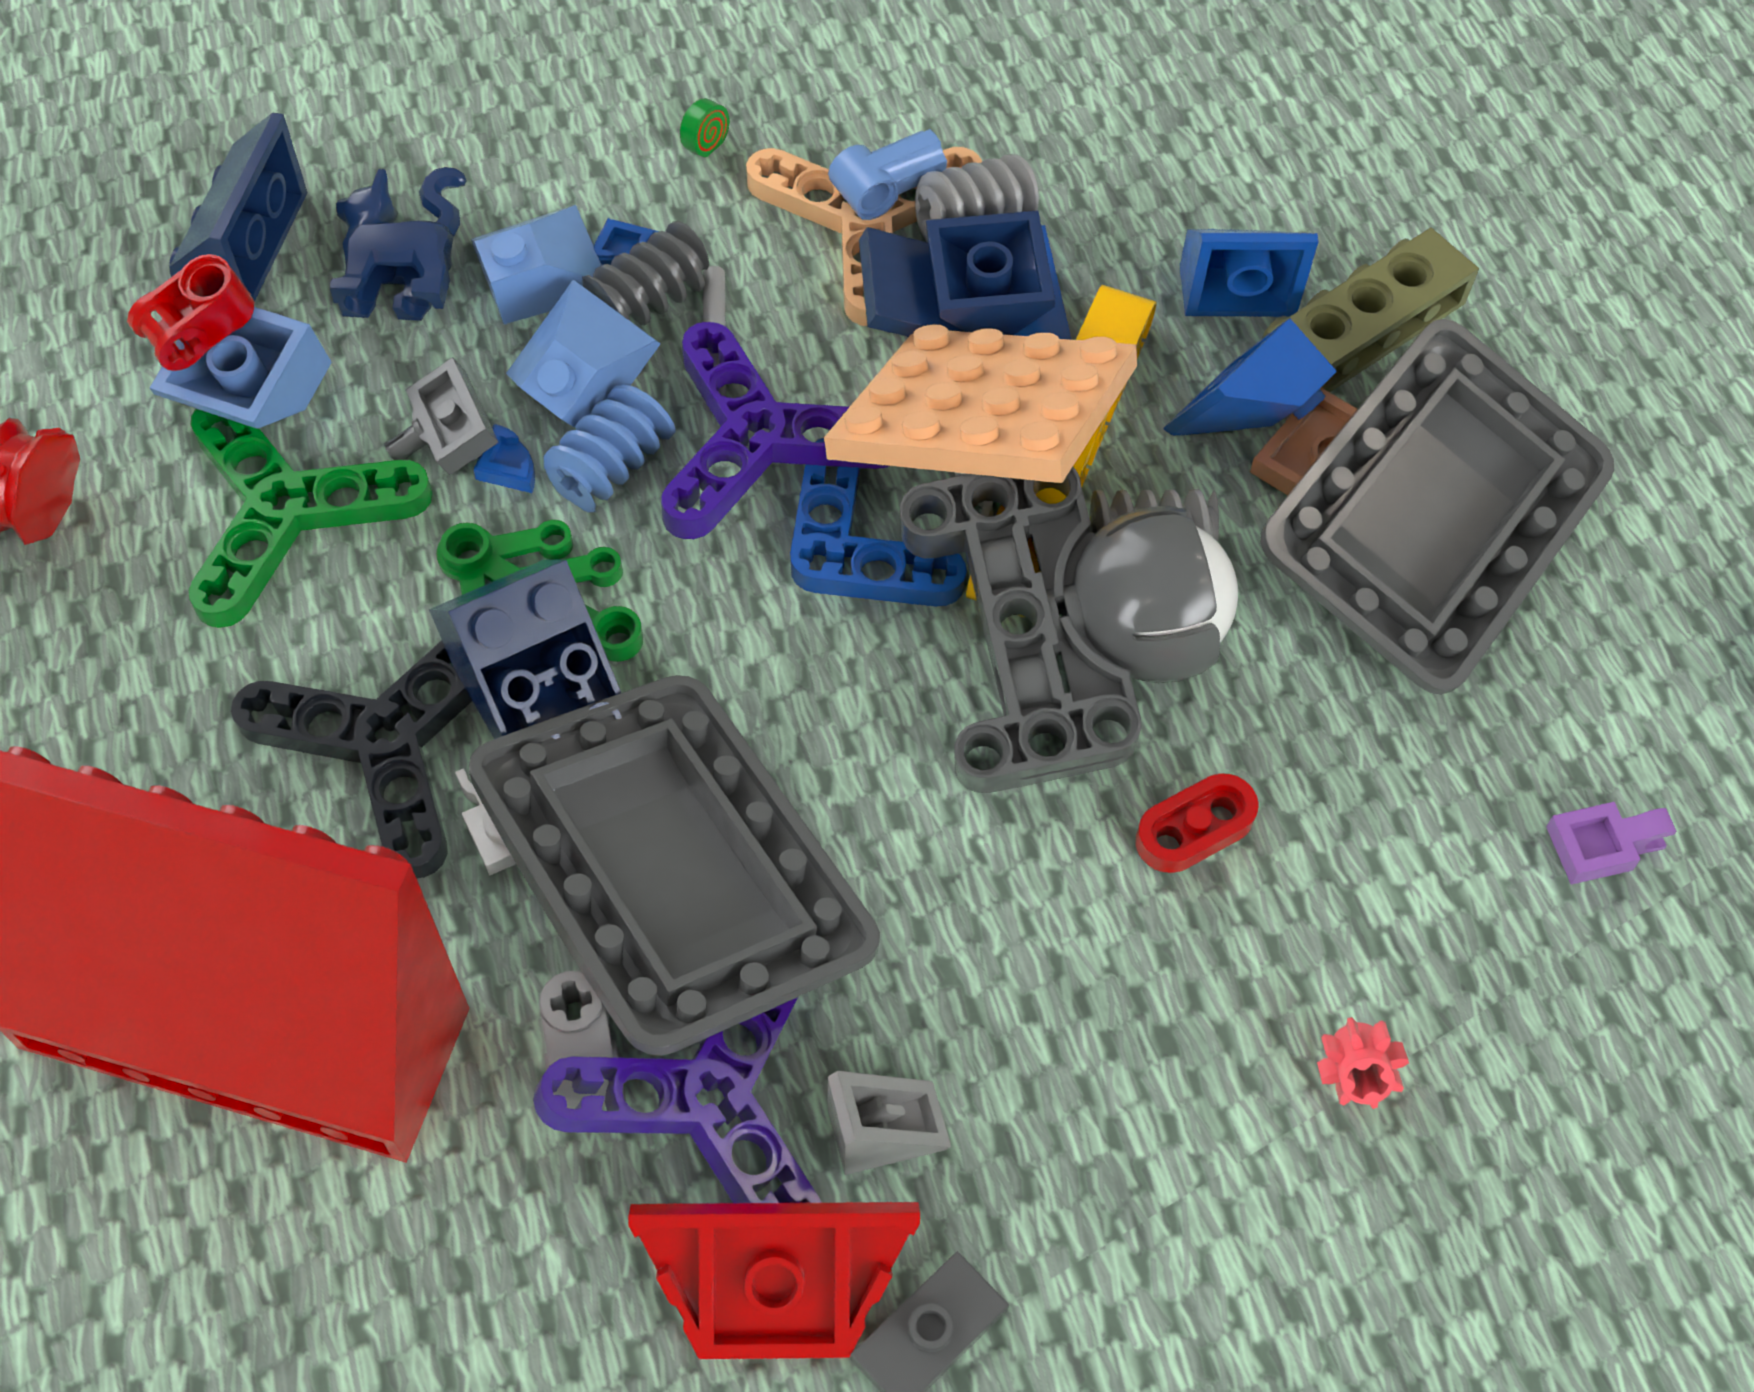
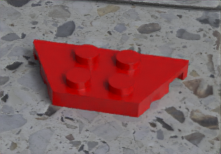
M918 1202L630 1204L628 1214V1226L635 1238L640 1237L657 1269L656 1279L669 1304L678 1309L683 1319V1330L698 1359L849 1358L866 1327L865 1318L872 1305L880 1301L893 1276L892 1267L910 1234L914 1236L920 1225Z

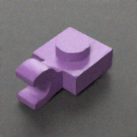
M1615 802L1553 815L1546 826L1571 885L1633 871L1641 860L1639 854L1665 849L1667 845L1663 837L1675 835L1677 832L1666 808L1654 809L1622 819Z

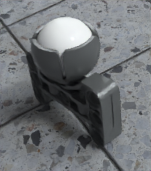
M1074 467L1071 468L1062 483L967 474L920 484L911 488L901 501L900 523L902 540L905 547L913 555L928 559L966 553L1004 714L1002 717L978 721L968 725L958 734L954 744L955 774L959 782L967 789L977 793H992L1113 768L1125 763L1133 755L1142 728L1141 715L1131 678L1152 683L1180 682L1202 674L1217 663L1220 653V642L1229 631L1237 609L1238 584L1236 574L1227 553L1221 545L1187 517L1186 509L1172 506L1139 508L1118 516L1102 527L1095 535L1090 532L1091 522L1080 477ZM1045 488H1054L1061 491L1066 498L1059 503L1048 504L1036 497V494ZM984 501H994L1000 503L1005 510L997 516L986 517L979 514L974 508ZM923 514H935L944 520L939 527L932 530L921 529L913 523L918 516ZM1032 538L1040 570L1039 573L1034 571L1028 547V539ZM1021 615L1033 622L1034 627L1027 633L1013 634L1006 631L1001 623L1007 617ZM1057 655H1061L1070 693H1064L1057 665ZM1103 720H1112L1124 727L1127 737L1117 743H1108L1095 735L1093 727ZM1049 733L1062 741L1064 749L1057 755L1044 757L1031 749L1029 741L1036 735ZM989 747L999 754L1001 761L989 770H978L967 763L966 755L974 748Z

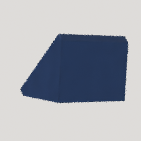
M1039 210L926 220L927 240L941 319L965 332H974L980 329H996L1001 331L1003 335H1015L1055 307V294Z

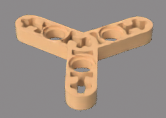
M951 147L943 150L947 159V168H961L967 163L982 162L976 152L965 147ZM775 148L762 149L755 152L746 163L747 186L752 195L842 234L845 313L852 322L861 326H867L866 307L863 298L861 263L853 258L855 254L860 252L859 239L867 227L893 233L917 222L915 201L905 200L898 195V199L893 207L885 214L876 219L863 220L857 216L856 212L847 202L843 201L845 200L844 197L829 180V169ZM821 189L829 192L832 197L823 202H814L805 198L804 195L809 191Z

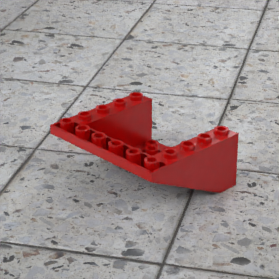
M12 746L7 752L0 750V1031L17 1048L407 1163L470 1009L413 868L407 859L391 849L378 845H368L363 851L337 844L328 834L310 826L295 825L290 831L265 824L254 813L237 806L223 805L218 811L196 805L182 793L165 786L153 785L146 791L124 785L112 774L96 767L80 766L78 771H73L55 766L42 755L27 748Z

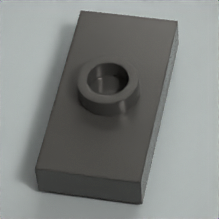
M956 1251L851 1353L850 1360L880 1392H926L1008 1311L1009 1304Z

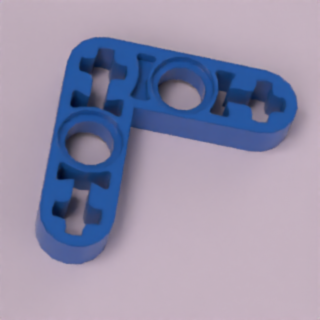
M824 437L821 438V439H818V440L815 441V442H816V443L824 442ZM805 465L790 551L791 576L796 585L803 590L819 594L934 607L950 605L962 596L966 585L967 569L966 563L959 553L939 558L924 559L913 555L905 547L904 542L851 536L860 477L859 467L838 466L836 485L826 484V466ZM831 505L839 509L842 516L835 522L823 524L813 520L809 513L817 506ZM814 555L825 556V562L821 570L810 569V563L813 561ZM844 557L851 558V575H843ZM871 561H883L890 564L895 573L888 579L875 581L867 578L861 569ZM906 564L913 565L912 582H904ZM934 569L946 570L944 584L932 583L931 576Z

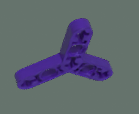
M702 322L693 325L684 333L682 351L685 369L719 423L720 428L673 478L662 493V521L666 530L673 536L681 539H697L707 535L771 463L868 469L890 467L887 465L828 460L825 442H811L802 434L806 430L816 427L825 428L830 431L849 407L776 402L737 339L726 326L716 322ZM708 350L712 354L718 353L719 364L715 367L714 360ZM732 383L741 384L749 390L747 394L737 398L726 397L718 392L724 385ZM748 430L755 433L750 440ZM729 461L739 466L740 471L731 477H718L709 472V468L715 463ZM700 499V510L692 508ZM680 506L687 510L683 513L678 510V507Z
M798 997L739 1023L748 1028L756 1039V1051L751 1055H739L730 1050L724 1042L723 1031L702 1040L692 1060L611 1057L561 1058L548 1067L535 1087L533 1097L535 1111L542 1122L554 1130L583 1133L690 1134L733 1203H822L820 1197L751 1092ZM604 1079L609 1081L605 1096H585L575 1109L567 1108V1101L564 1096L553 1095L563 1080L572 1081L573 1091L578 1094H596L604 1083ZM633 1079L645 1080L650 1083L658 1094V1108L653 1112L643 1113L629 1107L623 1097V1084ZM702 1088L707 1092L718 1088L723 1094L724 1099L718 1106L714 1103L702 1106L696 1096ZM604 1099L607 1111L602 1110ZM738 1116L742 1123L736 1124L724 1138H720L717 1134L718 1129L724 1122L728 1125ZM741 1140L757 1144L763 1150L766 1157L764 1173L748 1175L742 1172L735 1165L732 1158L733 1144ZM777 1176L782 1185L774 1193L770 1191L760 1200L756 1192L765 1188Z

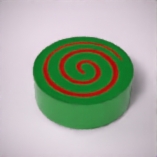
M707 98L694 102L685 112L680 125V140L683 147L697 155L708 157L725 141L730 124L727 109Z

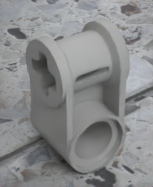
M565 971L550 979L540 994V1012L547 1050L545 1054L546 1070L552 1063L567 1057L619 1058L616 1042L612 1040L608 1012L584 974L580 971ZM574 1002H581V1018L575 1021H568V1005ZM604 1079V1083L596 1094H578L573 1091L572 1081L563 1080L553 1095L564 1096L567 1101V1108L575 1109L585 1096H605L609 1081ZM623 1084L622 1093H623L624 1100L626 1101L625 1090H624V1084Z

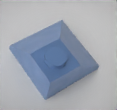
M576 205L471 239L503 324L550 312L573 280L583 286L582 276L589 275L593 277L595 269L601 265Z
M573 280L506 374L523 391L561 420L575 428L583 416L591 415L592 409L599 401L607 399V395L615 386L622 384L631 386L660 346V343Z

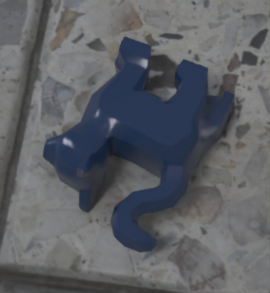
M443 167L433 170L425 177L419 190V196L422 206L438 218L436 222L426 220L394 222L398 212L392 205L385 169H378L372 186L358 188L349 197L337 201V216L349 228L342 243L346 269L343 277L331 279L330 291L333 303H338L343 317L368 318L376 307L382 284L405 285L403 291L394 295L392 308L398 320L422 321L432 305L434 309H444L450 284L449 270L452 267L451 248L454 236L460 226V213L458 208L442 197L441 192L446 189L465 186L467 180L464 173L456 168Z

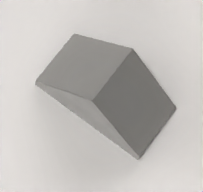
M836 1071L828 1076V1112L845 1175L951 1148L933 1081Z

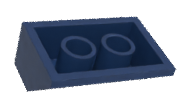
M272 112L233 143L223 164L217 166L213 174L212 186L202 205H198L193 211L191 226L184 240L171 254L169 262L171 277L182 270L190 260L198 256L207 254L217 255L228 262L255 302L308 193L284 114Z

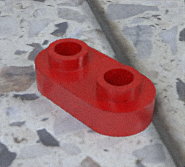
M1220 773L1211 775L1152 806L1142 816L1137 830L1135 844L1139 856L1148 866L1157 871L1176 873L1239 841L1249 833L1258 813L1259 802L1254 789L1249 783L1238 776ZM1214 807H1224L1231 812L1233 818L1229 820L1218 819L1213 815L1211 809ZM1165 835L1171 836L1178 841L1179 847L1176 849L1164 848L1158 843L1157 838Z

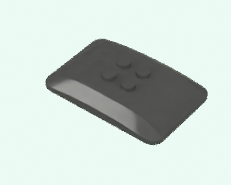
M1447 319L1435 320L1418 335L1266 521L1261 531L1260 544L1264 554L1273 565L1416 685L1429 693L1442 695L1452 692L1466 681L1608 484L1614 472V459L1608 447L1598 437L1465 327Z
M675 675L653 681L598 701L609 704L589 710L593 705L590 704L488 741L479 746L471 755L469 776L472 785L503 842L600 1001L626 1039L640 1051L653 1055H666L682 1050L857 971L869 964L878 952L880 931L875 920L713 694L697 679L690 676ZM618 709L622 718L615 719L612 711ZM557 733L561 736V738L558 739L550 737Z

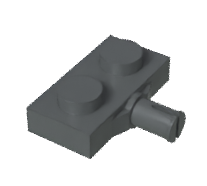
M452 357L406 389L413 407L412 425L391 440L386 441L384 446L393 460H404L427 445L431 449L436 462L449 475H452L469 462L479 458L485 451L499 442L466 371Z

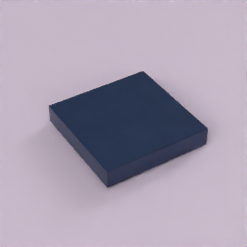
M867 227L859 239L867 327L906 337L913 334L916 329L926 325H942L948 331L965 332L941 319L939 316L928 243Z

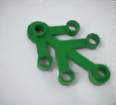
M548 520L541 523L538 528L492 536L487 530L477 524L465 522L456 524L445 531L438 544L436 556L442 572L447 577L460 581L461 593L463 595L486 585L485 579L493 582L525 568H519L505 559L539 552L546 559L559 560L566 557L572 551L573 539L569 526L560 520ZM552 535L564 537L556 545L544 543L545 539ZM598 547L591 550L587 555L563 559L567 560L576 583L589 580L595 586L609 587L616 584L623 574L620 555L609 547ZM472 550L478 552L473 557L459 559V556L465 551ZM601 562H609L614 565L607 572L600 573L593 570ZM585 604L609 661H626L640 651L643 645L642 626L638 615L633 610L623 606H612L598 612ZM617 633H623L630 637L627 641L619 644L607 642L612 635Z

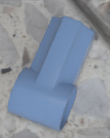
M929 129L917 132L873 152L865 145L850 146L834 158L829 167L828 176L829 180L856 214L863 220H872L882 216L893 207L899 194L917 187L921 177L927 172H942L947 168V159L943 153L941 141Z

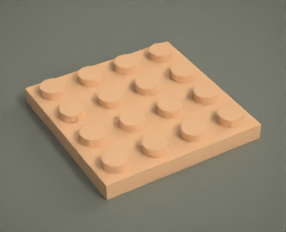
M942 325L922 326L916 329L913 334H910L826 434L824 442L827 459L1062 483L1136 369V344L1116 343L1115 340L1108 337H1093L1082 341L1059 339L1058 336L1052 333L1015 336L1003 335L1001 331L996 329L961 332L948 331Z

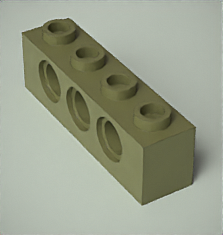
M1430 227L1411 240L1407 238L1402 239L1392 247L1385 257L1372 265H1361L1349 276L1347 281L1331 291L1325 289L1318 292L1308 302L1306 307L1290 317L1281 316L1268 326L1262 338L1291 318L1337 371L1321 387L1331 392L1420 334L1433 321L1441 320L1463 306L1467 301L1479 267Z

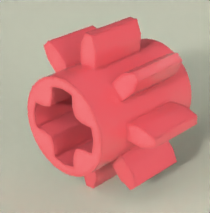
M1353 1017L1347 1018V1024L1341 1027L1334 1036L1323 1034L1321 1037L1325 1054L1328 1057L1317 1062L1322 1084L1329 1085L1336 1083V1092L1341 1105L1344 1106L1352 1100L1359 1104H1369L1374 1109L1378 1108V1103L1387 1098L1392 1091L1402 1092L1404 1090L1397 1069L1409 1064L1408 1057L1402 1042H1390L1391 1038L1384 1021L1380 1020L1372 1026L1356 1022Z

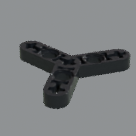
M442 640L377 699L273 681H256L238 691L232 701L231 714L240 732L249 741L271 747L361 763L382 847L391 849L406 858L411 864L416 878H425L435 873L444 864L448 854L447 840L422 747L472 702V699L457 672L450 665L452 662ZM444 680L451 685L449 694L439 703L424 704L417 700L419 689L429 681ZM268 703H272L279 715L265 714L260 723H256L251 715L252 711H263ZM403 705H408L412 714L418 719L417 722H413L409 713L404 716L401 710ZM336 712L342 716L339 728L330 735L317 737L308 732L311 721L321 713ZM285 717L293 718L292 729ZM383 727L389 732L396 729L399 736L394 741L389 742L384 738L377 740L375 733ZM399 777H410L418 781V789L411 799L396 804L384 799L386 786L392 780ZM414 820L415 826L424 841V844H422V855L411 858L405 850L409 846V841L402 822Z

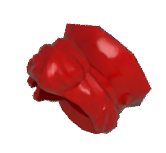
M8 418L0 425V532L13 528L24 545L47 539L53 535L72 503L74 482L81 460L73 434H69L61 428L37 430L35 437L30 436L24 425L16 418Z

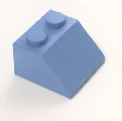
M254 307L251 319L242 328L232 332L204 353L192 366L179 371H171L161 367L150 386V390L154 395L259 429L304 411L332 362L310 324ZM178 339L176 345L179 349L182 350L185 348V346Z

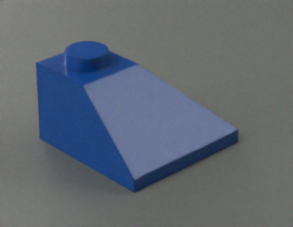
M1187 229L1180 260L1185 316L1290 317L1298 312L1319 243L1317 233L1238 229Z
M1289 318L1233 360L1163 429L1172 436L1271 427L1291 413L1300 420L1323 401L1326 395L1320 388L1337 371Z

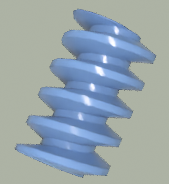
M618 385L609 392L606 400L599 401L594 406L591 415L583 416L575 426L576 430L568 431L560 440V445L553 446L544 455V468L557 492L584 511L595 512L596 504L592 495L600 500H608L614 493L609 480L617 485H623L629 479L626 466L639 470L645 463L642 452L655 454L660 448L659 438L670 439L676 432L675 426L665 409L650 395L633 386Z

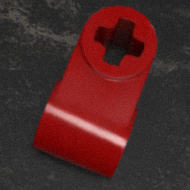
M201 255L190 260L182 270L155 290L140 297L128 312L127 322L136 335L141 338H147L155 348L154 355L162 367L171 371H179L195 364L204 353L232 332L242 328L252 317L254 300L226 260L217 255ZM152 311H156L162 318L159 322L152 317ZM178 339L185 346L182 350L174 343Z

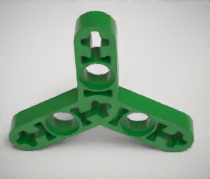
M196 408L191 415L190 425L200 448L244 503L192 580L188 590L189 600L199 619L208 626L223 628L240 622L249 613L300 531L407 519L418 516L428 508L432 501L433 493L426 470L419 463L411 460H392L294 471L260 429ZM221 421L225 426H230L235 439L227 444L222 433L217 428L211 427L213 424ZM259 456L267 460L265 466L256 473L241 474L236 472L238 464L246 458ZM409 482L411 486L408 488V494L397 496L396 492L399 490V484ZM377 485L378 489H375L378 497L377 500H372L368 486ZM341 488H353L359 492L355 501L349 505L333 506L327 502L329 496ZM309 492H313L317 504L315 507L308 506V503H311L308 496ZM278 497H290L289 500H286L284 509L274 510L273 507L278 504ZM258 540L268 544L266 551L256 559L241 560L236 557L238 549L249 541ZM226 569L230 570V571L233 573V576L231 577V579H230V577H229V575H228ZM229 588L232 595L229 600L219 598L214 605H211L208 599L211 594L221 596Z

